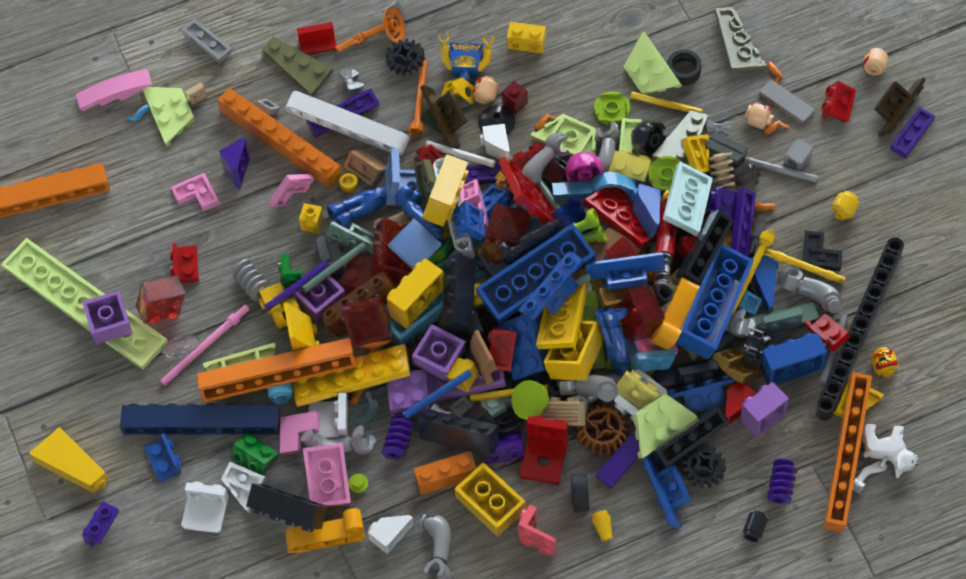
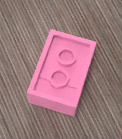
M343 443L303 448L309 499L327 505V508L351 505Z

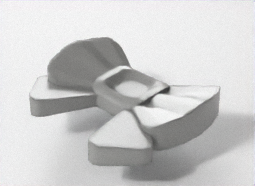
M343 69L339 73V76L346 83L347 91L350 92L360 90L364 85L360 82H354L352 79L359 75V72L354 69Z
M707 120L705 124L706 134H708L709 139L714 131L728 137L731 132L730 122L717 124Z

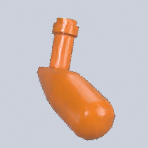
M768 62L766 67L777 76L774 82L778 84L780 78H783L782 73L772 62Z
M545 114L534 126L535 130L540 131L548 119L555 120L557 117Z
M778 120L765 128L763 133L768 136L778 126L786 130L788 125Z
M755 202L754 210L773 211L775 209L773 203L761 204Z

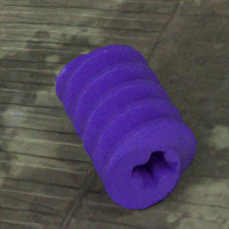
M392 416L381 454L391 460H399L400 456H406L407 453L404 450L409 448L407 442L411 441L409 435L413 434L411 428H414L415 424L402 416Z
M776 459L773 462L774 467L770 477L771 482H769L770 489L767 492V499L779 504L791 503L792 498L789 496L793 495L791 489L795 486L793 481H796V476L793 474L797 473V469L793 467L794 463L790 460Z

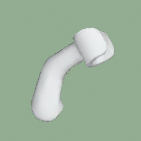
M884 456L882 461L863 468L859 476L854 480L853 490L860 494L866 485L863 481L868 475L887 469L885 462L888 458Z

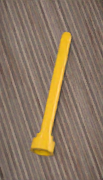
M761 232L759 237L760 245L753 257L754 261L734 306L732 315L736 312L766 249L773 245L776 239L774 235L768 232Z

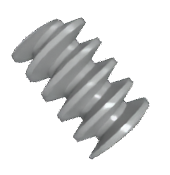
M244 259L236 265L232 271V277L241 285V288L245 290L251 300L258 301L261 298L259 291L270 286H267V280H263L264 276L259 275V270L255 269L253 264H250L251 261Z

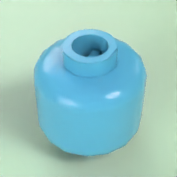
M292 382L267 388L268 398L276 404L288 402L293 396Z

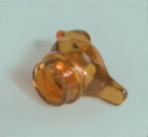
M499 239L495 242L481 243L475 247L474 251L476 254L481 252L485 260H491L493 264H498L505 259L499 248Z

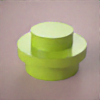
M363 474L351 476L348 482L350 490L354 493L364 492L368 488L367 477Z

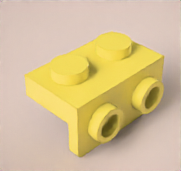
M621 150V152L615 151L609 172L619 173L638 182L646 183L652 161L644 155L633 156L631 152Z
M627 370L617 383L618 394L637 408L642 409L659 396V393L656 392L658 388L650 382L645 384L640 380L642 376L634 370L631 373Z

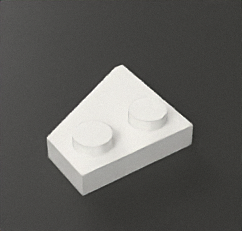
M229 462L221 480L246 512L249 513L251 508L246 507L251 485L252 483L264 484L266 478Z

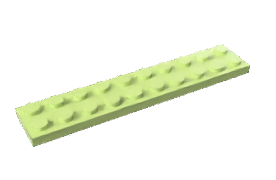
M26 238L1 264L2 268L90 331L82 302L105 294ZM126 310L133 333L106 341L105 343L144 370L169 342L167 338Z

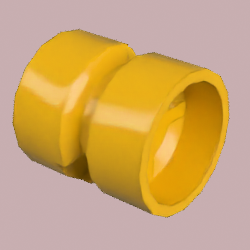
M294 297L284 301V303H289L300 310ZM278 304L270 310L278 330L287 327L286 317L284 318L282 312L285 311L284 304Z

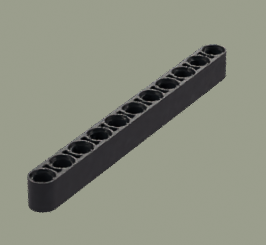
M893 237L887 241L848 333L851 337L842 344L817 403L816 416L821 420L826 421L832 418L845 385L852 373L901 259L904 243L900 238ZM857 326H862L864 329H859ZM850 342H855L858 345H852ZM843 358H848L851 361H844ZM836 374H841L844 377L839 378L836 376ZM834 390L836 394H831L828 391ZM825 406L828 407L830 410L826 411L823 410L821 407Z

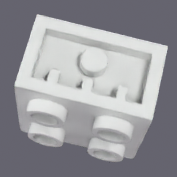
M338 393V400L313 402L309 404V412L317 411L319 413V432H314L315 435L323 436L326 439L348 436V399L346 393Z

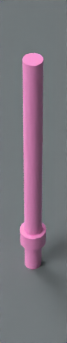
M244 305L235 314L229 315L225 323L167 373L160 382L166 386L230 327L236 326L240 322L239 319L250 310L249 307Z

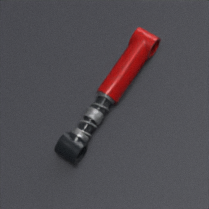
M666 204L660 209L655 253L662 252L664 255L665 270L655 271V282L652 291L646 297L648 305L655 310H660L673 299V291L667 284V280L670 277L671 271L669 265L674 259L677 226L663 220Z

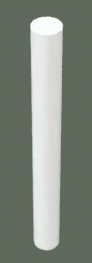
M432 141L426 142V148L432 144L439 152L492 168L495 167V160Z

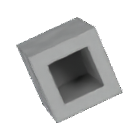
M797 139L785 154L784 164L791 169L802 171L812 157L813 147L809 143Z

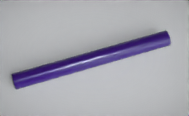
M325 260L265 304L266 310L270 311L328 268L330 266Z

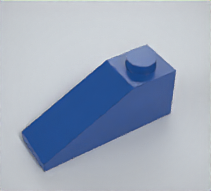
M639 183L637 189L631 193L632 210L648 237L653 239L660 220L661 190Z
M763 255L752 280L757 291L760 293V298L763 299L762 303L766 313H770L773 310L776 273L779 267L776 260Z

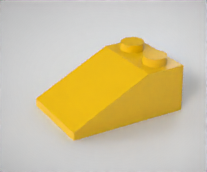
M283 303L292 350L295 351L320 345L319 340L315 341L314 335H318L316 323L312 324L311 317L289 303Z

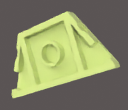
M643 32L623 67L642 94L649 95L654 92H662L672 87L680 88L682 86L647 34Z
M148 87L143 90L165 146H169L171 144L170 141L176 135L179 136L186 127L195 121L182 88Z
M565 114L545 124L544 128L540 131L531 133V139L541 144L545 143L546 138L550 134H566L568 138L561 143L560 148L569 150L568 156L570 157L578 152L595 154L596 128Z
M274 342L205 362L203 366L206 371L274 356L277 347Z
M666 393L659 395L633 414L634 425L636 426L635 436L636 440H639L640 452H637L638 457L644 458L694 421L697 416Z

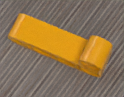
M681 277L673 292V299L668 302L650 342L665 350H670L680 336V328L699 290L700 286Z
M357 508L345 510L343 518L323 522L322 529H314L313 532L302 530V526L285 531L289 553H300L353 543L365 538L361 511Z

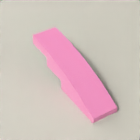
M147 69L127 73L77 93L78 105L84 112L97 104L104 106L116 99L123 101L150 87L152 82Z
M476 179L463 185L460 193L461 203L467 201L483 210L484 228L487 231L489 230L486 209L480 186Z

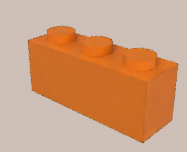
M471 451L414 468V475L420 494L424 495L461 483L477 467Z

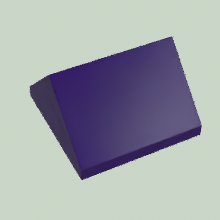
M244 138L219 151L224 171L237 189L242 187L250 160L247 142Z

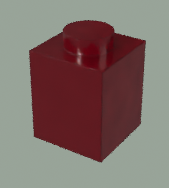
M515 81L501 92L502 104L515 114L528 103V91Z

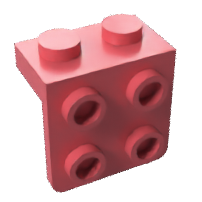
M529 505L527 510L523 509L519 516V540L525 546L537 548L543 555L554 556L556 554V539L534 528L537 524V508Z

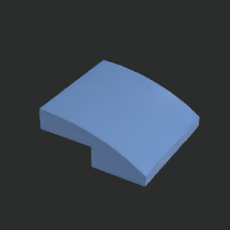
M413 219L388 244V247L413 269L424 258L428 260L442 244L417 220Z

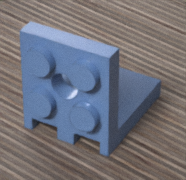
M391 149L385 169L386 205L398 206L394 198L397 191L409 185L414 186L417 190L415 170H400L399 150Z

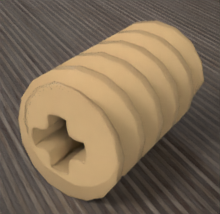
M732 153L714 154V156L709 158L710 161L715 162L710 165V168L715 169L710 175L716 177L712 180V183L717 185L711 188L712 190L716 187H722L724 190H735L730 188L735 185V182L729 181V179L734 177L733 174L729 173L734 170V167L728 166L733 160L727 158Z

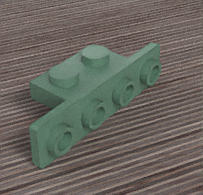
M332 221L326 232V235L332 239L338 240L352 249L363 242L367 249L361 252L362 254L391 269L394 268L399 259L398 255L383 248L386 240L352 223L350 229H347Z
M810 302L745 319H755L754 329H756L759 323L769 326V332H774L805 324L806 320L809 322L817 321L819 316L815 304Z

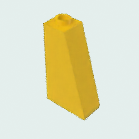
M60 427L29 452L36 464L92 493L104 488L109 481L106 473Z

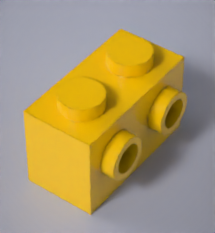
M510 22L507 34V49L535 53L544 52L546 26Z

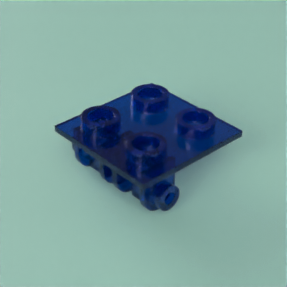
M573 195L569 198L568 202L551 214L556 219L559 218L568 227L586 218L584 209L587 205L585 204L581 207L584 202L579 196ZM594 228L582 231L581 233L582 235H584L592 231Z

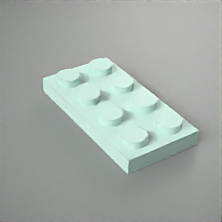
M680 161L676 165L663 220L697 236L701 230L713 178Z

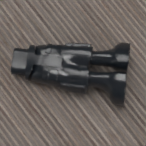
M559 218L554 222L548 221V224L545 223L519 238V245L511 247L507 242H501L499 248L506 260L513 264L565 229L566 226Z

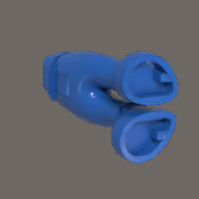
M385 186L382 188L376 187V190H366L342 201L341 204H330L326 209L332 221L336 220L337 224L350 229L349 224L351 221L354 222L359 218L369 216L386 204L387 192H385Z
M404 186L399 189L394 197L396 204L402 208L405 214L417 220L442 244L444 238L441 236L442 231L439 226L422 219L424 211L418 205L422 200L421 192L419 190L413 191L410 186Z
M608 307L597 310L595 318L600 324L599 330L605 342L606 355L612 363L610 365L612 368H615L617 375L623 376L630 366L628 346L619 321L627 316V308L613 310V308Z

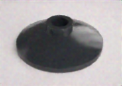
M490 106L484 109L479 116V127L482 132L485 126L505 124L506 134L508 135L515 127V116L505 106Z
M512 407L507 408V411L493 418L497 423L498 433L514 430L525 420L515 414Z

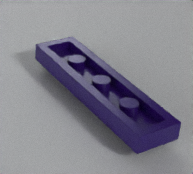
M370 88L336 106L357 115H362L380 106V103ZM306 120V124L315 138L332 130Z
M742 187L738 188L731 249L749 257L756 193Z

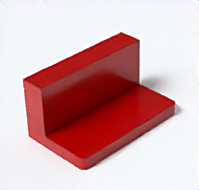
M332 22L297 28L301 52L311 55L336 50L337 44Z

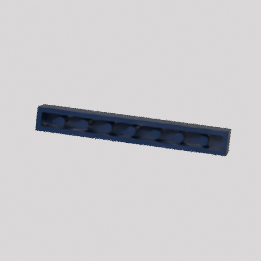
M131 403L122 405L120 428L123 435H161L163 433L165 435H246L247 433L250 435H279L280 410L278 405L272 403L255 405L253 403L245 405L233 403L225 405L213 403L206 405H196L193 403L186 405L174 403L167 405H157L154 403L138 405Z

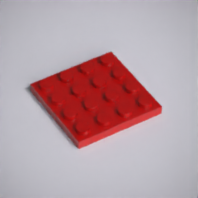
M502 157L498 161L501 166L500 171L506 177L504 180L510 186L509 190L515 196L513 197L515 202L519 206L524 205L526 211L532 217H538L541 225L548 224V221L554 222L558 218L560 219L540 188L508 159Z
M606 187L585 198L583 205L586 208H594L599 218L618 231V233L631 240L638 248L641 249L657 239L658 228L653 239L649 238L632 210L630 197L621 188Z

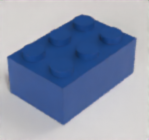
M542 312L535 320L522 315L499 324V329L517 332L511 368L513 381L528 379L529 376L534 377L537 374L540 375L547 372L544 360L549 349H538L536 346L543 315Z
M808 333L799 339H789L783 344L766 347L762 351L760 368L763 369L762 373L767 385L772 382L777 385L823 370L827 351L819 333Z

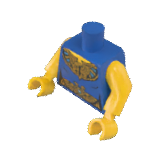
M447 33L446 41H442L439 34L438 39L442 43V46H440L441 59L447 70L452 71L453 77H463L470 82V78H477L479 73L484 71L490 64L491 45L495 42L493 35L489 43L486 41L487 34L483 36V41L486 44L484 47V44L449 42V45H447L449 34Z

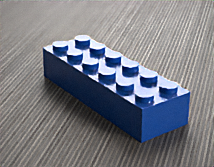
M571 224L476 288L477 295L498 325L519 311L522 305L569 251L583 260L582 265L576 272L584 268L586 263L595 260L596 254L574 224Z
M721 244L704 278L698 284L700 286L680 328L681 333L676 341L678 345L707 360L712 356L719 345L754 260Z

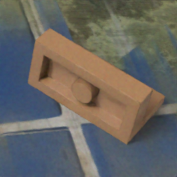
M363 149L350 151L343 167L370 186H375L380 174L385 172L387 165Z

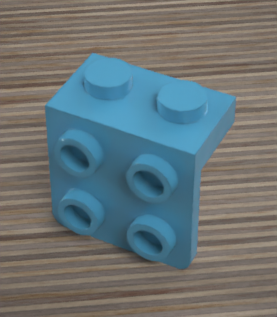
M632 337L625 338L632 370L654 371L670 368L675 358L673 349L638 352Z

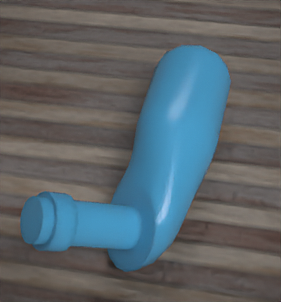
M148 105L142 106L137 110L134 117L127 116L126 120L138 122L150 110V107Z

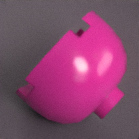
M578 152L569 158L566 164L567 182L591 181L595 176L604 173L601 160L590 152Z

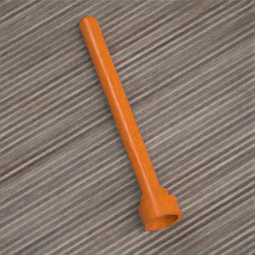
M426 59L423 61V67H420L414 120L409 124V134L412 136H421L424 131V125L421 122L424 99L420 87L426 83L428 67Z

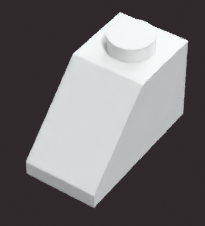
M505 124L483 127L480 141L481 146L485 145L486 153L499 160L505 157L510 161Z
M406 515L380 518L378 522L372 523L369 527V540L388 554L414 525L413 517Z

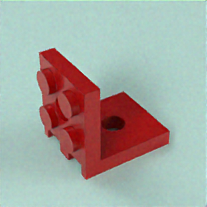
M528 416V440L520 479L559 485L568 445V423L561 419L549 420L542 416ZM540 459H547L549 464L540 466L538 461Z

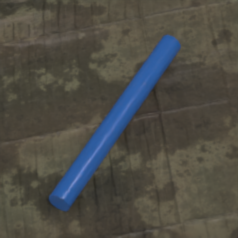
M469 369L404 411L403 415L406 419L410 418L472 377V373Z

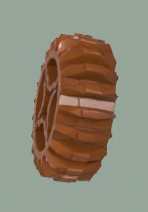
M606 404L603 405V408H599L596 405L595 410L589 407L588 413L585 412V426H576V431H578L576 436L580 439L579 444L585 445L584 449L586 451L591 449L592 455L597 451L600 457L603 455V452H606L609 456L611 450L615 453L628 439L627 436L630 430L627 428L629 423L626 421V416L621 415L620 410L614 412L613 406L607 409ZM610 421L618 427L619 431L610 426ZM587 429L596 435L595 439L589 436Z

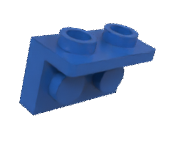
M492 184L482 194L488 224L513 205L511 202L513 198L508 189L500 188L495 184Z
M467 201L457 206L453 211L455 237L459 239L467 233L470 237L481 241L485 237L483 210Z
M164 433L161 434V440L144 447L159 483L181 474L179 466L182 465L178 454L174 455L172 452L175 447L171 438L167 439Z

